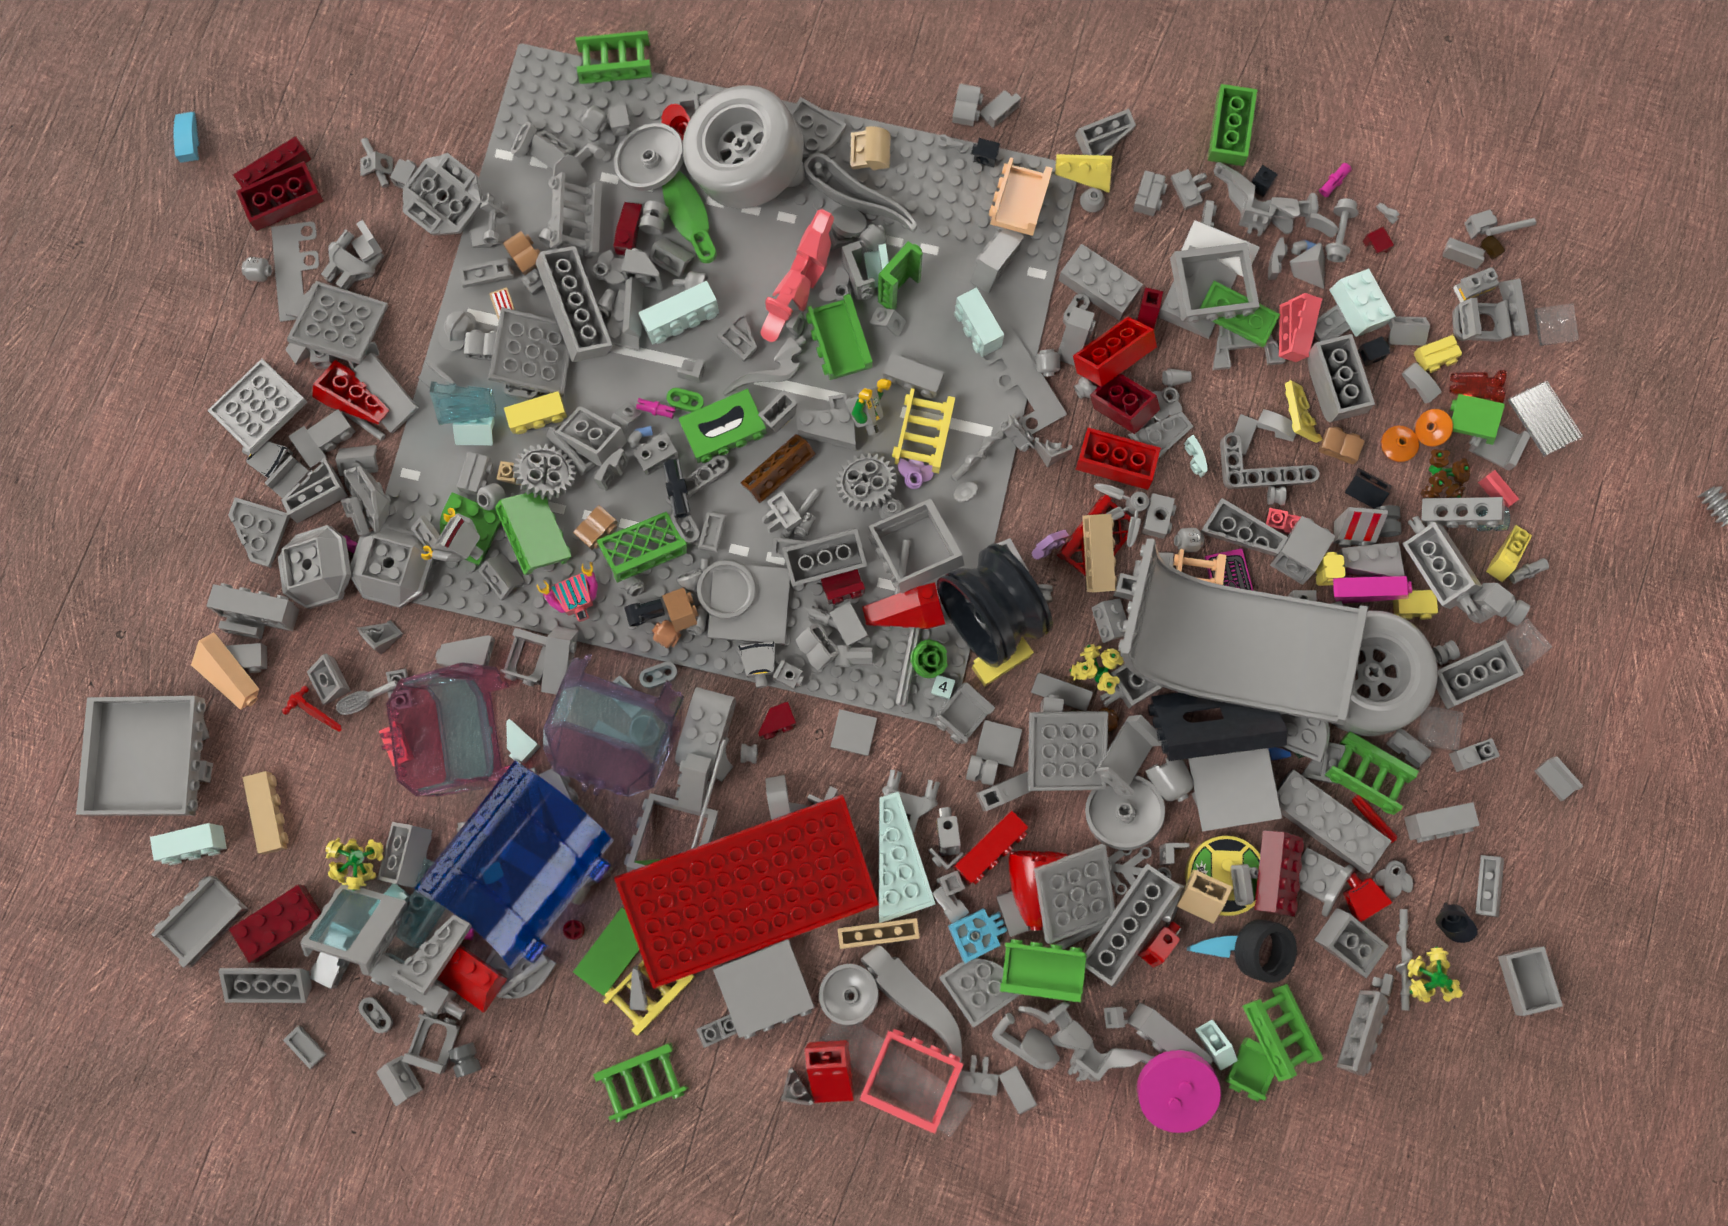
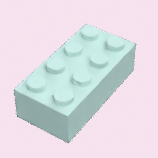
M705 281L638 313L653 345L664 342L666 338L672 335L677 336L689 327L694 328L706 319L711 320L719 314L717 300L708 282Z

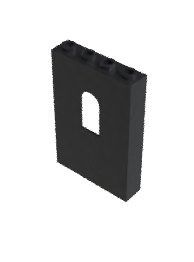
M1184 693L1151 696V704L1148 705L1149 715L1153 716V727L1157 728L1158 741H1162V752L1167 755L1168 761L1287 746L1288 730L1279 712L1225 703ZM1220 708L1224 719L1190 723L1185 721L1183 716L1188 712Z

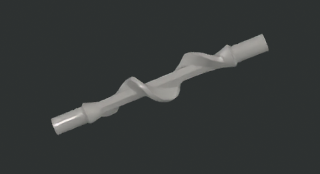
M1015 413L1012 416L1014 419H1020V416L1017 413ZM1000 430L995 436L985 437L982 441L981 450L976 454L967 456L965 463L951 476L952 479L957 482L980 457L986 459L985 451L996 440L1005 439V433Z
M1399 909L1400 924L1398 926L1400 930L1396 935V940L1401 946L1402 963L1396 966V971L1402 976V989L1400 992L1401 1010L1409 1011V986H1411L1412 982L1407 977V963L1411 960L1413 954L1407 948L1408 909Z

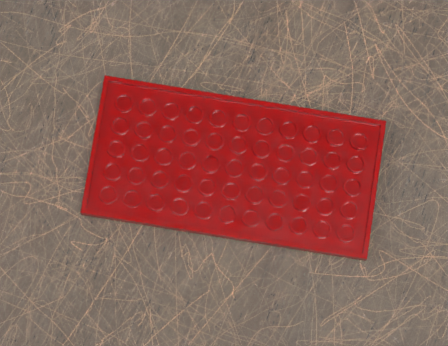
M843 795L614 877L653 989L879 905Z

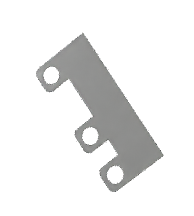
M314 222L271 227L280 322L297 319L285 314L289 298L303 295L301 271L316 269L319 266V257L316 251L299 252V241L311 240L316 237V225ZM304 226H310L313 229L312 234L308 237L301 234V229ZM307 255L315 257V263L311 266L304 264V258Z
M1015 330L1004 335L1002 347L994 351L995 356L993 359L986 360L978 353L985 365H990L1002 358L1008 369L994 376L995 383L1003 392L1019 385L1035 410L1020 421L1025 431L1028 430L1033 434L1067 415L1042 373L1036 371L1035 362ZM1003 375H1008L1011 378L1010 385L1002 386L999 383V378ZM1028 418H1035L1038 421V426L1035 429H1029L1026 426Z

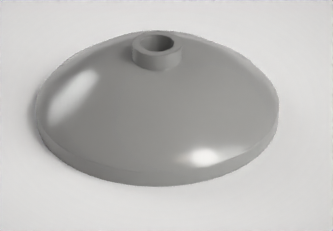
M720 561L710 565L703 571L697 584V596L702 607L711 615L719 618H733L741 615L750 607L755 595V584L751 574L742 565L732 561ZM720 569H732L739 572L745 578L748 584V597L744 605L738 610L724 613L710 606L713 572Z
M844 964L832 969L823 979L819 990V1001L822 1010L832 1021L841 1025H855L866 1020L875 1010L879 997L878 986L872 974L865 968L855 964ZM851 993L855 994L853 1000L849 999V995Z

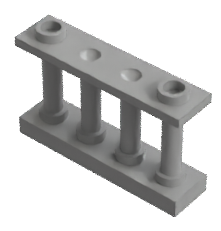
M561 172L551 182L553 195L551 231L549 233L550 248L554 249L564 242L582 247L584 257L592 258L599 253L602 183L594 182L587 188L565 182V173ZM564 190L585 195L586 205L565 200ZM564 207L583 212L585 223L563 217ZM563 225L583 230L585 232L584 240L563 235Z

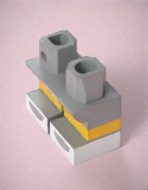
M1490 267L1461 279L1460 283L1455 285L1453 289L1462 303L1470 298H1477L1492 292L1499 285L1498 276L1495 270Z

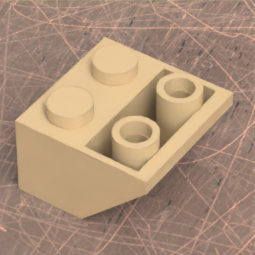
M1192 870L1176 907L1214 924L1225 906L1232 887L1197 870Z

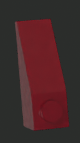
M624 202L613 244L616 255L625 256L626 249L632 250L636 248L643 204Z

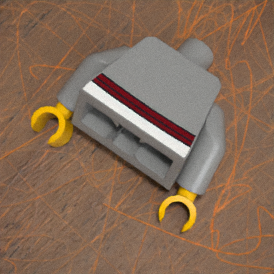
M449 508L448 513L450 515L444 513V520L448 523L433 546L435 550L432 551L429 546H424L423 550L429 553H421L422 559L430 560L433 558L441 561L459 562L467 559L470 555L475 560H478L483 554V550L476 546L480 535L477 533L473 521L459 513L455 514V510Z

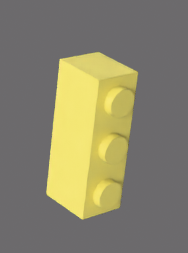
M559 391L504 407L509 428L513 434H523L528 429H539L544 427L545 424L551 422L559 423L564 418H568Z
M1022 636L1016 652L997 668L991 667L978 657L973 661L975 664H973L972 669L983 686L986 687L1030 658L1034 652Z

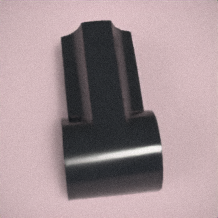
M661 599L643 604L634 603L624 607L629 627L639 626L647 620L665 615Z

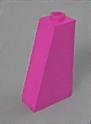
M1407 576L1333 578L1334 598L1336 602L1342 601V604L1409 599V593H1412V583L1407 581Z

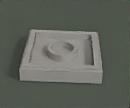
M839 709L830 747L868 756L877 718Z
M984 720L976 756L982 757L985 761L987 759L995 760L1000 765L1013 768L1022 729Z

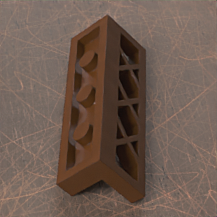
M795 434L740 483L752 494L758 503H761L816 453L805 439Z

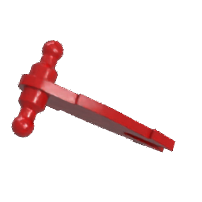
M303 686L294 695L291 694L287 706L282 709V713L288 715L291 709L298 706L312 717L330 726V728L338 732L342 730V726L306 702L304 694L309 691L307 686Z

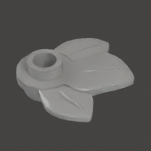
M611 250L602 252L598 262L592 268L593 276L597 280H606L609 284L613 285L624 282L625 279L621 274L624 259L613 258ZM600 270H605L603 274L598 273Z
M839 266L836 269L835 276L831 274L821 275V284L824 289L819 293V297L824 301L831 302L836 299L841 301L844 295L851 294V288L848 285L850 277L844 268ZM845 289V294L840 295V290Z
M1167 387L1162 391L1152 392L1157 395L1160 410L1154 415L1156 421L1182 412V406L1178 401L1179 393L1175 388ZM1167 394L1172 396L1171 400L1167 399Z
M1390 861L1385 869L1379 870L1374 876V882L1378 886H1383L1384 892L1390 900L1396 898L1402 890L1411 892L1413 889L1412 877L1405 872V866L1400 861ZM1394 868L1399 869L1397 874H1393Z

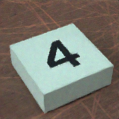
M938 675L931 694L950 699L955 680Z

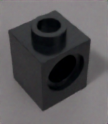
M979 138L977 144L974 143L972 147L973 162L994 168L1000 143Z
M1262 165L1251 181L1255 185V192L1264 198L1278 174Z
M1383 336L1362 344L1358 349L1364 366L1366 367L1384 360L1390 354V346Z

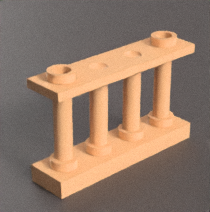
M1180 549L1178 554L1174 555L1173 565L1176 566L1177 570L1182 571V565L1211 568L1212 571H1215L1214 578L1198 579L1223 585L1226 555L1218 554L1213 561L1183 557L1184 549Z

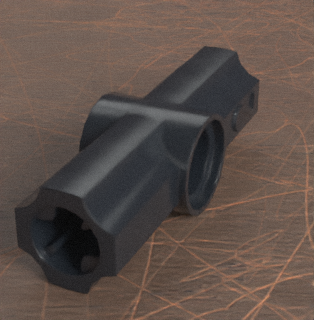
M670 459L663 463L667 480L665 483L667 494L671 500L674 517L685 518L691 515L687 499V485L682 475L679 459Z

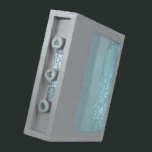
M341 884L335 890L330 902L324 906L319 918L313 922L308 934L302 938L301 947L304 955L308 957L312 950L351 961L360 965L362 974L370 976L409 915L407 901L361 887L360 890L352 891V889H348V885Z

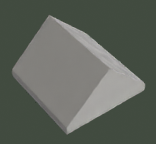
M327 653L323 654L307 671L323 705L351 692L335 658Z

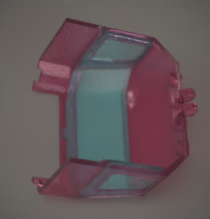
M461 662L399 680L386 703L390 731L380 733V738H391L392 744H384L382 751L392 750L397 781L416 797H442L514 782L516 777L514 773L516 769L520 768L521 763L504 767L501 765L491 692L510 688L506 681L502 682L500 679V672L497 667Z

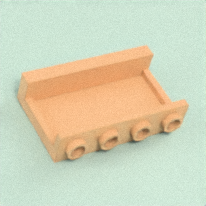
M1010 157L1008 164L1004 163L1002 170L1004 178L1000 177L997 188H1000V191H996L993 202H995V206L991 205L988 216L992 217L990 224L1033 236L1053 168L1046 166L1044 173L1013 165L1014 158Z

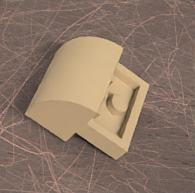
M874 126L866 127L865 131L851 133L850 167L853 170L868 167L872 170L890 168V133L886 129Z

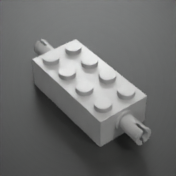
M1419 516L1413 517V522L1410 519L1408 524L1416 535L1404 542L1403 546L1440 604L1445 608L1452 609L1460 603L1468 617L1475 615L1473 612L1478 613L1479 609L1471 599V595L1483 587L1443 525L1433 522L1425 528Z
M1124 664L1110 673L1111 676H1117L1120 679V682L1115 687V692L1113 694L1106 692L1100 695V699L1103 701L1109 697V699L1103 702L1107 707L1112 702L1121 698L1128 709L1164 687L1139 677Z
M384 953L370 974L372 977L371 981L380 986L382 984L387 985L390 992L398 996L399 994L406 996L405 1000L415 1006L417 1004L423 1006V1011L430 1015L447 1012L461 1020L467 1011L466 1008L453 1002L457 993L438 980L435 981L425 996L392 977L391 974L405 963L404 960L391 953Z

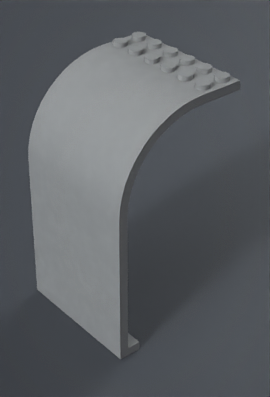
M1147 538L1146 545L1143 544L1141 547L1140 556H1143L1142 562L1138 563L1136 569L1138 579L1132 586L1134 597L1133 601H1129L1127 613H1130L1129 619L1125 620L1123 625L1125 636L1119 643L1121 657H1123L1125 665L1129 670L1154 684L1191 696L1346 725L1368 613L1367 606L1360 605L1359 609L1204 581L1187 575L1167 564L1158 553L1155 539Z

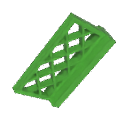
M667 511L597 540V544L614 573L617 583L687 553V544L684 538L682 539ZM665 518L667 522L666 529L656 526L657 521ZM640 528H650L649 535L640 534ZM654 530L664 533L661 540L651 537ZM628 534L634 537L632 542L628 543L621 540L622 536ZM669 534L675 536L677 541L669 543L664 540L666 535ZM637 537L646 540L644 547L634 544ZM609 541L616 543L614 550L606 549L604 543ZM649 541L658 543V549H648ZM619 544L629 547L627 554L616 552ZM632 548L642 551L641 556L636 558L629 555ZM614 556L624 558V562L615 566L613 563Z

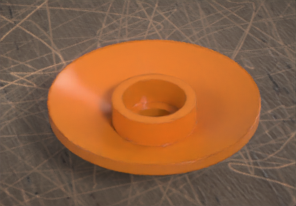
M1431 409L1424 412L1418 418L1415 425V433L1418 440L1424 445L1431 447L1445 443L1453 431L1451 417L1440 409ZM1430 424H1434L1432 430H1429Z
M1393 426L1383 434L1381 448L1389 459L1395 462H1406L1412 459L1418 452L1419 440L1410 428ZM1399 439H1402L1405 444H1400Z

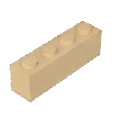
M1111 514L1083 516L1087 592L1116 591L1117 578L1114 572L1116 559L1113 554L1115 540L1112 536L1114 521L1111 518Z
M264 771L243 777L258 854L266 855L287 849L288 836L283 829L285 820L279 810L281 801L275 790V786H277L275 776L270 772Z
M917 918L839 928L840 949L919 939Z

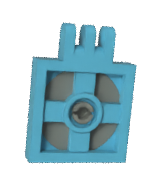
M980 909L948 925L963 962L967 963L1000 946L997 936L1007 931L1006 926L998 928L1004 924L1003 919L995 922V919L1001 917L1000 912L987 916L985 909Z

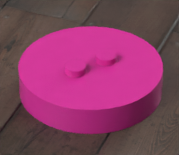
M1173 1050L1157 1055L1144 1066L1137 1081V1096L1145 1117L1156 1127L1168 1132L1184 1133L1200 1128L1213 1117L1219 1106L1221 1096L1220 1085L1213 1068L1204 1058L1189 1051Z

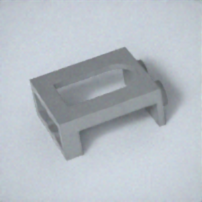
M1470 298L1459 304L1463 340L1499 342L1512 336L1507 300L1497 304L1478 303L1477 298ZM1479 314H1486L1492 317L1494 320L1493 331L1481 330Z
M515 628L513 632L515 638L504 669H501L500 672L505 675L504 678L515 681L517 678L523 680V684L528 686L540 685L543 678L547 637ZM525 641L543 646L535 670L528 677L518 674L516 670Z
M419 1014V1024L409 1052L404 1054L402 1062L439 1074L445 1073L450 1059L448 1051L453 1049L461 1026L457 1025L456 1020L445 1017L442 1020L437 1018L438 1015ZM433 1023L444 1025L447 1029V1036L438 1061L419 1056L428 1029Z

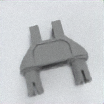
M344 230L336 242H331L329 245L330 262L321 273L325 280L330 283L334 281L340 272L343 273L335 284L339 286L338 288L348 290L356 281L372 277L375 273L374 268L384 257L380 252L369 260L362 262L348 253L345 248L355 236L347 230Z
M890 770L887 786H884L882 789L884 796L899 792L898 787L902 772L897 771L896 778L894 779L896 770ZM928 780L926 792L922 798L899 792L905 813L911 816L909 825L912 833H915L918 818L938 805L936 796L940 782L935 781L934 788L932 789L933 780Z

